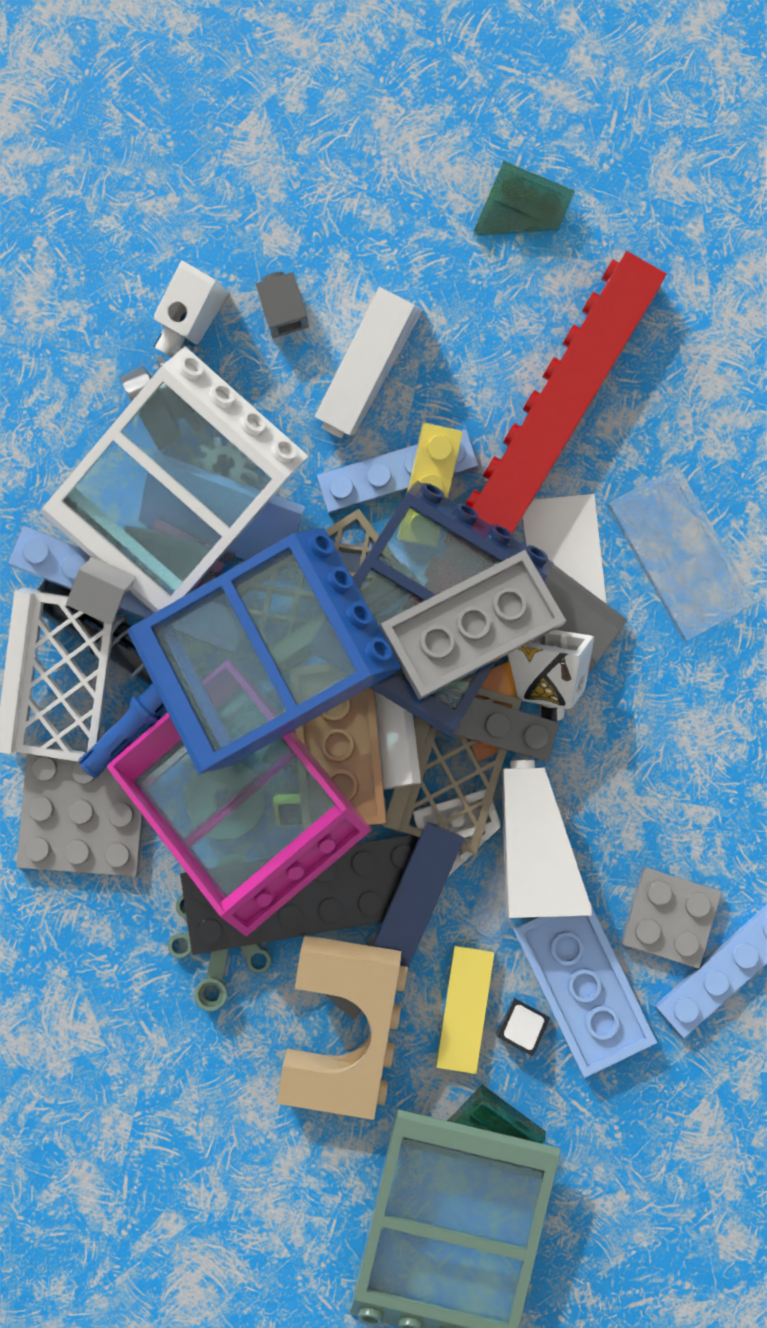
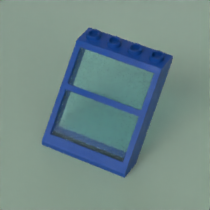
M325 528L296 532L136 623L127 631L198 774L232 766L396 673L401 668Z

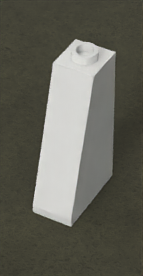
M381 287L378 288L315 415L316 418L323 421L322 429L339 438H342L344 433L348 435L356 434L423 311L422 308Z
M535 760L510 761L511 769L501 770L506 916L508 918L592 916L591 905L545 768H535Z

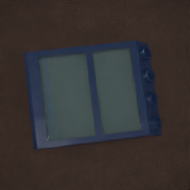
M417 481L402 499L355 573L353 580L378 626H380L381 623L523 550H526L543 581L547 578L554 562L550 561L547 554L541 549L532 545L525 546L515 540L513 534L506 528L496 524L490 525L480 519L478 513L473 508L465 504L457 505L447 499L438 487L430 483L422 484ZM327 618L310 644L308 651L344 673L351 675L356 670ZM496 661L421 700L418 699L402 668L369 688L451 737Z

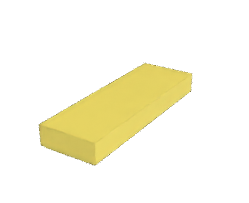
M454 945L436 1068L472 1074L477 1073L494 951Z

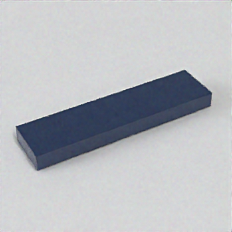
M429 821L425 822L372 944L373 947L401 951L400 966L409 967L465 839L464 836Z

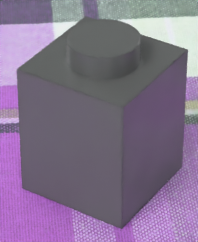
M284 272L271 273L262 279L263 282L256 283L258 296L272 339L309 328L307 313L293 272L284 274Z

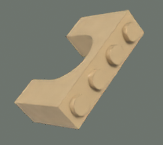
M304 935L295 989L339 996L353 1002L367 1017L371 1032L360 1047L344 1055L330 1056L287 1049L282 1066L277 1104L374 1120L376 1106H385L388 1081L381 1080L383 1067L391 1068L395 1043L387 1042L389 1029L397 1030L400 1018L401 1005L394 1004L396 991L404 992L408 967L400 966L401 951Z

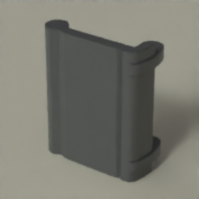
M553 565L544 583L566 619L564 625L555 630L594 636L589 673L628 619L556 565Z

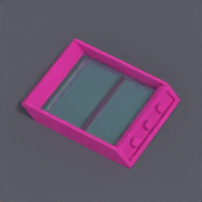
M230 659L202 682L232 742L280 715L258 686ZM166 713L107 765L110 773L219 916L246 937L371 831L369 825L294 731L232 766L198 774L169 714Z

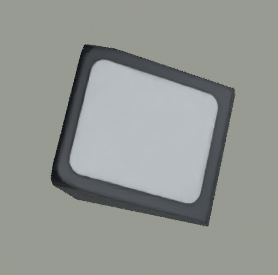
M514 998L495 1034L498 1038L533 1056L550 1017Z

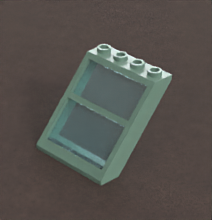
M398 1109L389 1140L349 1314L358 1316V1319L366 1324L380 1325L384 1322L397 1325L398 1328H519L559 1160L560 1148Z

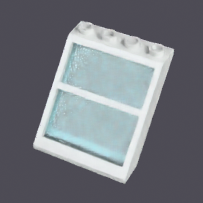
M185 346L160 367L43 506L40 513L90 557L93 556L134 575L136 579L129 591L155 613L187 595L198 585L303 464L308 455Z

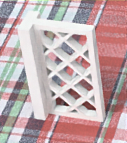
M29 588L14 591L0 703V753L11 754L13 752L79 762V758L86 752L72 750L62 737L77 725L81 727L89 738L87 752L99 741L115 620L111 624L104 623L103 630L91 637L78 620V617L84 613L78 611L74 614L69 606L66 605L69 596L43 593L40 590ZM44 602L59 605L69 618L53 631L42 619ZM72 623L86 642L69 654L55 635ZM40 628L46 635L41 640H39ZM102 636L100 649L95 641ZM50 640L64 659L49 670H46L38 660L37 652L39 646ZM90 646L99 658V665L95 672L86 677L73 660V657ZM67 662L81 682L64 694L50 674ZM36 668L41 676L34 680ZM95 676H97L96 688L90 682ZM44 679L58 699L42 710L32 698L33 687ZM84 685L94 698L93 709L81 716L67 697ZM62 702L75 719V722L59 733L45 713ZM31 708L36 715L29 720ZM92 715L91 726L89 727L85 719ZM37 719L43 723L53 737L44 745L26 743L28 726ZM57 742L61 748L50 747V745Z

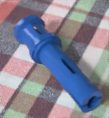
M153 683L140 696L134 695L131 698L130 708L88 752L79 758L80 766L91 777L98 778L107 765L122 753L148 725L153 726L161 719L160 716L166 708Z

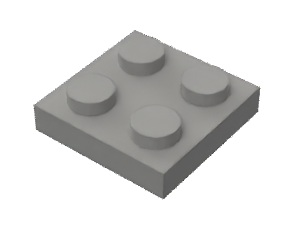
M642 867L620 944L699 969L722 891Z

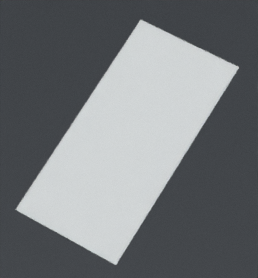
M595 494L534 499L523 516L526 546L532 545L544 551L548 559L554 562V565L607 604Z

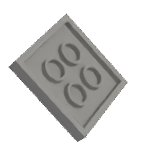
M27 754L16 868L138 876L144 816L110 773L108 767L105 768L98 778H93L82 769L81 764L77 761Z

